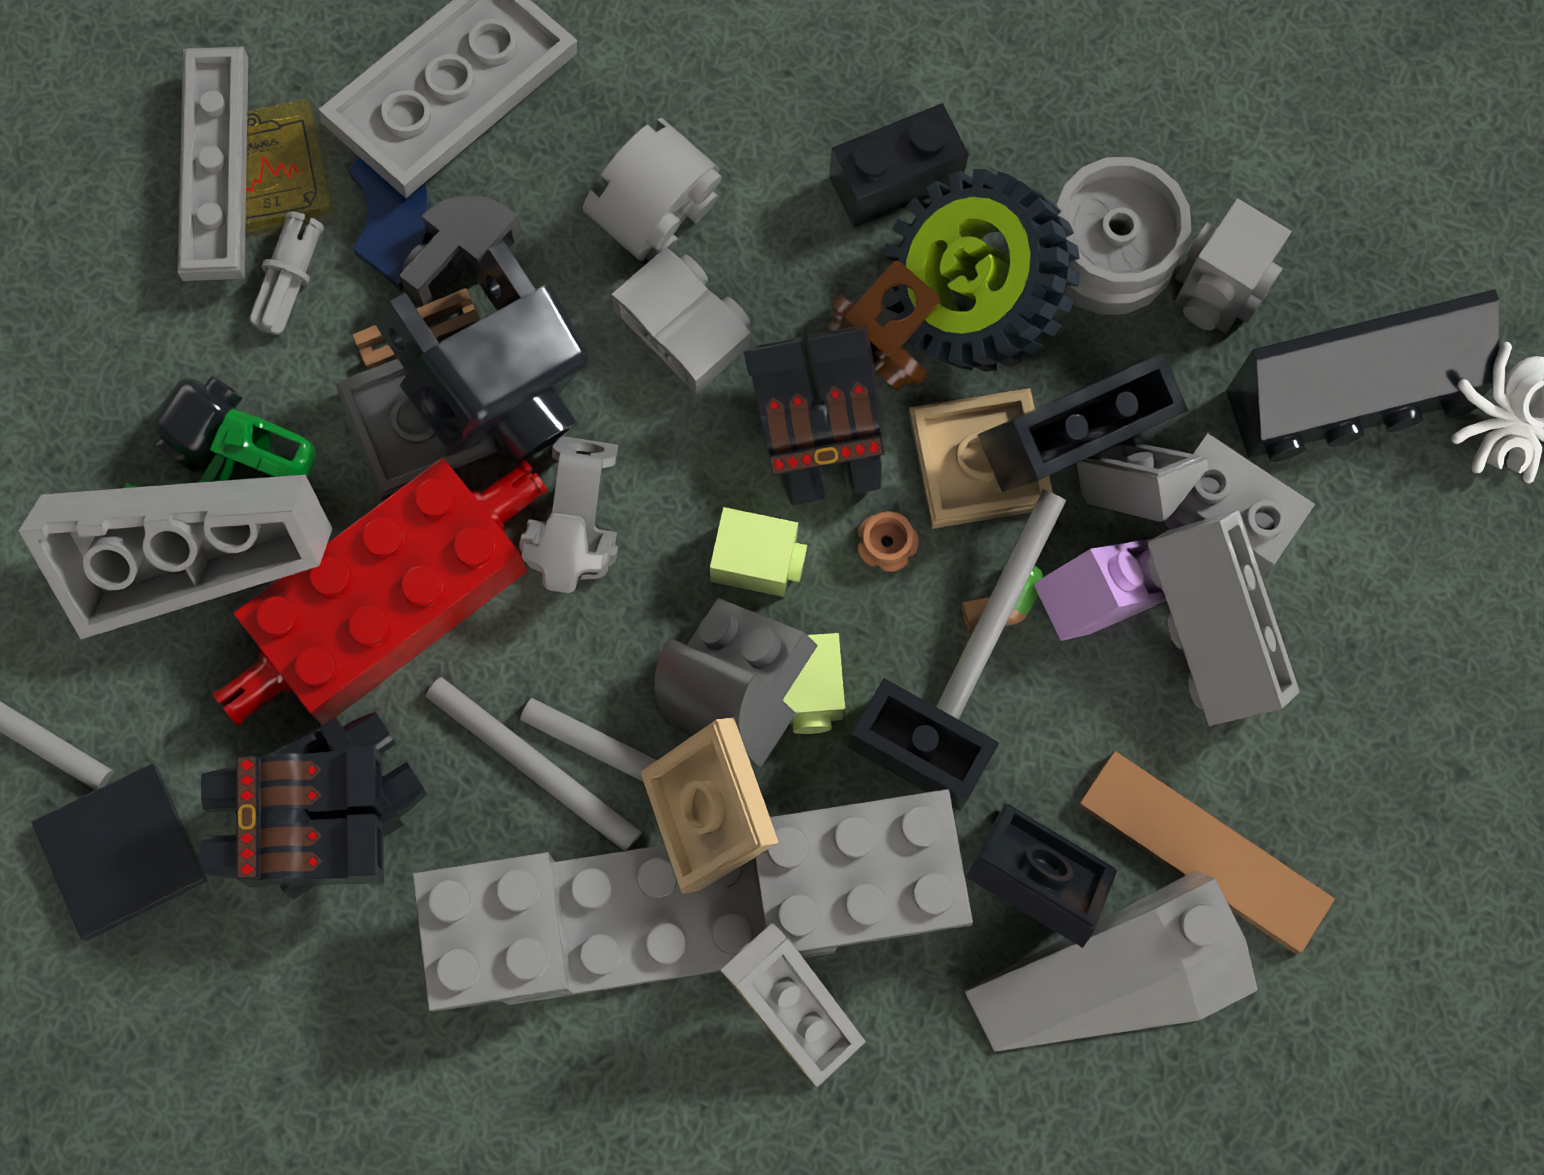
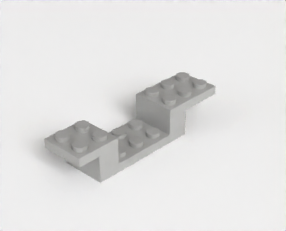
M949 789L770 817L779 841L778 844L702 890L682 894L665 845L555 862L549 852L413 873L429 1011L436 1012L498 1001L513 1005L719 972L739 954L746 944L753 941L771 923L788 937L803 958L831 954L840 946L970 926L973 924Z

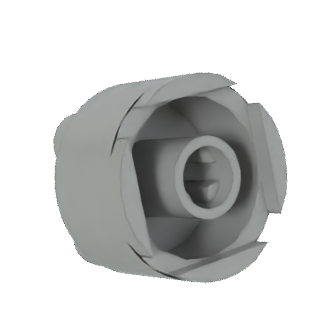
M659 118L657 119L656 131L649 125H646L614 156L601 173V176L608 181L607 188L600 198L590 190L583 205V212L639 261L645 259L650 261L665 247L672 250L676 246L679 239L674 233L686 217L697 223L713 207L719 197L714 190L721 181L722 176L718 174L719 167L666 120Z

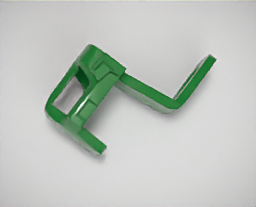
M234 408L228 411L222 425L218 429L210 448L211 451L215 452V457L199 483L228 481L238 462L274 477L306 475L307 479H309L315 462L316 449L306 438L250 413ZM271 432L301 444L292 461L271 452ZM125 483L124 488L139 487L129 483Z

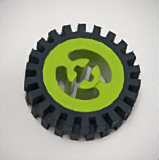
M973 169V178L959 171L949 175L951 187H947L938 181L926 187L932 199L929 203L917 197L912 199L906 208L916 218L911 225L899 218L896 220L892 231L904 236L900 247L886 243L883 257L891 261H900L930 287L941 300L937 308L911 335L907 342L914 348L925 352L926 355L961 369L973 371L974 367L984 372L997 371V362L1008 367L1021 363L1022 361L1018 353L1021 350L1031 355L1041 350L1044 346L1037 338L1041 332L1054 337L1062 325L1053 320L1052 317L1057 308L1069 313L1074 303L1073 299L1065 296L1063 293L1066 285L1078 287L1080 273L1069 267V261L1080 259L1079 250L1076 244L1066 239V237L1074 234L1069 221L1058 215L1062 211L1054 202L1044 197L1042 193L1011 175L1000 171L995 175L987 169ZM1001 232L1007 241L1010 256L984 242V236L988 233ZM899 285L892 287L894 292L883 296L885 308L899 314L892 320H901L908 317L916 305V297L913 290ZM950 289L975 300V306L969 311H959L954 304Z

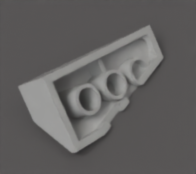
M1194 871L1099 920L1095 931L1084 948L1064 938L963 991L995 1052L1199 1021L1256 992L1258 989L1246 939L1216 879Z

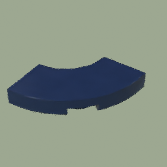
M359 157L347 170L352 180L363 191L368 208L365 229L355 243L353 251L358 258L402 291L404 286L399 275L403 272V264L415 247L421 243L427 244L429 239L421 217L430 209L427 187L424 183L410 196L405 198Z

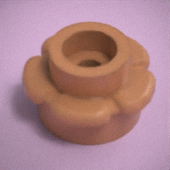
M886 511L871 515L861 523L858 529L860 543L857 546L859 556L871 567L878 565L885 572L900 570L907 565V558L913 556L917 551L919 543L917 532L912 529L908 519L897 512ZM883 537H890L893 540V544L890 547H885L882 545L881 539Z

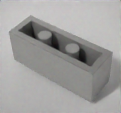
M1239 509L1168 530L1147 542L1150 549L1147 559L1149 572L1155 585L1160 589L1163 588L1170 609L1168 616L1169 632L1174 644L1179 649L1184 650L1191 671L1188 678L1189 691L1197 708L1204 710L1208 725L1213 726L1283 709L1300 691Z

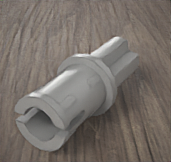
M298 212L286 213L285 223L271 259H266L262 263V270L266 273L249 315V323L262 332L280 335L284 332L301 285L307 286L309 284L310 277L306 272L319 237L323 234L324 226L311 217L309 224L305 227L301 240H299L297 236L305 214Z

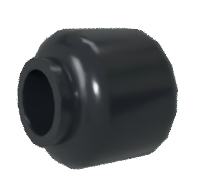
M211 376L206 384L196 379H181L152 417V426L158 434L154 444L172 459L194 472L197 471L200 465L208 467L215 457V452L211 451L210 448L218 429L222 425L228 411L234 408L238 409L237 406L243 397L214 376Z

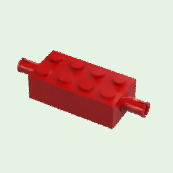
M442 457L328 542L320 566L280 578L233 613L260 647L261 651L257 653L260 660L223 688L213 692L212 694L217 702L224 706L223 710L237 726L244 723L246 718L283 690H286L288 694L294 691L307 710L322 725L339 716L527 572L521 553L505 535L504 531L506 529L503 524L541 495L544 496L548 493L537 473L532 474V467L525 460H522L518 463L517 467L481 494L476 490L471 493Z

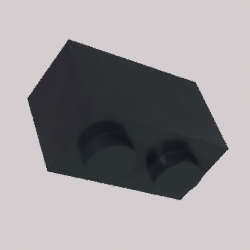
M941 103L832 147L829 178L853 227H857L907 206L914 197L920 200L930 197L926 187L935 181L951 187L949 175L959 171L965 173L969 153L944 104Z
M883 678L853 730L848 748L927 793L949 789L952 807L961 811L998 747L999 742Z

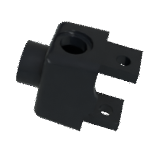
M502 241L489 248L471 272L496 309V312L439 343L407 294L404 293L388 302L375 325L407 372L406 377L399 385L443 445L449 450L461 451L494 433L512 462L518 464L522 460H527L546 449L578 424L559 393L586 366L589 353L550 284L535 289L505 242Z

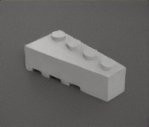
M306 475L42 494L19 529L21 537L80 639L318 567L332 532V527Z

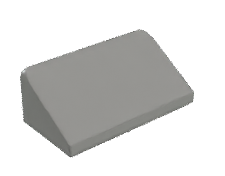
M1125 440L1077 462L1081 494L1087 504L1158 522L1166 520L1177 509L1208 469L1207 458H1202V456Z

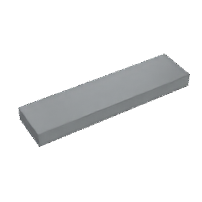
M244 47L183 49L178 274L183 281L245 279L248 55Z

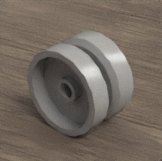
M1106 157L1083 166L1064 185L1057 203V207L1062 211L1058 215L1069 221L1074 234L1066 237V239L1078 246L1080 257L1078 260L1069 261V267L1080 273L1078 287L1066 285L1063 294L1073 299L1075 306L1099 315L1128 314L1149 305L1167 287L1174 269L1183 255L1192 231L1190 205L1179 184L1160 167L1134 157Z

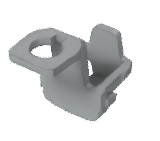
M563 436L553 444L552 457L559 461L552 514L548 517L547 522L529 519L526 532L522 533L519 544L522 559L530 568L542 573L543 587L547 590L571 593L575 590L579 580L602 578L606 575L609 566L616 562L618 546L616 545L617 532L599 530L595 526L602 468L611 467L616 464L617 444ZM577 451H586V452H591V454H590V455H583V454H577L576 452H577Z

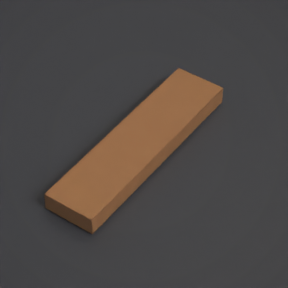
M1116 751L1111 754L1078 804L1079 808L1181 877L1197 871L1215 878L1231 911L1296 955L1303 952L1335 900L1334 897Z

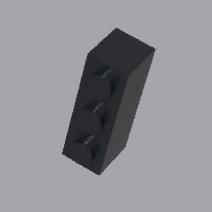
M1161 353L977 434L999 487L1002 492L1045 478L1189 410L1164 353Z

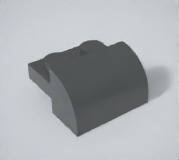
M718 598L687 645L671 638L664 645L655 673V695L659 709L672 725L692 736L716 719L734 717L750 763L761 768L796 714L783 699L818 645L803 631Z

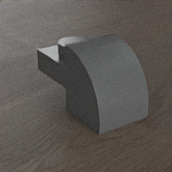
M476 195L449 198L431 207L421 216L431 241L428 244L421 243L411 251L403 264V272L399 275L406 294L420 307L435 301L465 267L473 271L486 251L492 246L504 241L509 250L512 251L523 238L518 215L496 200Z

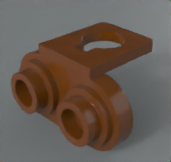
M894 261L855 305L839 294L830 304L834 309L830 313L834 319L827 328L830 331L868 324L870 342L877 348L874 352L878 357L874 362V369L898 391L905 382L910 386L914 382L920 385L929 375L901 347L937 308L941 300L930 287L900 261ZM899 285L912 289L916 297V305L913 312L904 319H891L885 327L881 326L876 319L883 312L881 303L884 294L890 288Z

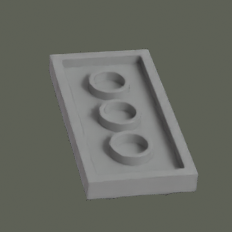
M452 0L318 109L320 121L400 194L407 198L577 54V39L531 0Z

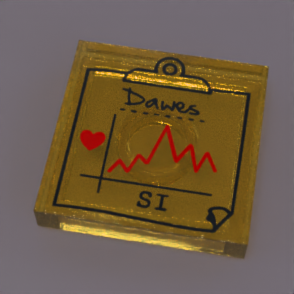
M309 99L247 111L245 232L282 225L285 223L287 212L305 214L304 220L311 217L315 218L334 214L313 110Z

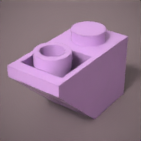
M1152 539L1089 549L1033 584L1061 641L1092 634L1167 601L1163 588L1160 589L1155 585L1148 568L1147 559L1150 549L1147 542Z

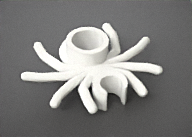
M1503 342L1500 345L1493 366V397L1501 407L1492 404L1477 393L1468 380L1462 379L1458 382L1459 389L1470 402L1488 415L1496 418L1464 427L1453 434L1451 439L1453 443L1459 444L1468 437L1494 429L1484 437L1471 466L1474 473L1482 472L1485 463L1502 469L1504 457L1510 450L1507 468L1518 473L1524 471L1523 480L1526 483H1531L1536 476L1542 453V446L1538 439L1544 442V357L1533 356L1520 361L1510 370L1505 379V366L1512 346L1509 342Z

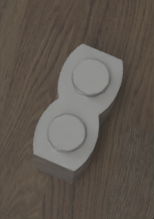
M665 247L611 294L613 310L697 394L736 360L743 351L750 347V331L747 329L750 325V320L744 310L733 299L726 296L723 300H720L706 288L705 285L708 283V277L693 258L687 254L679 258Z

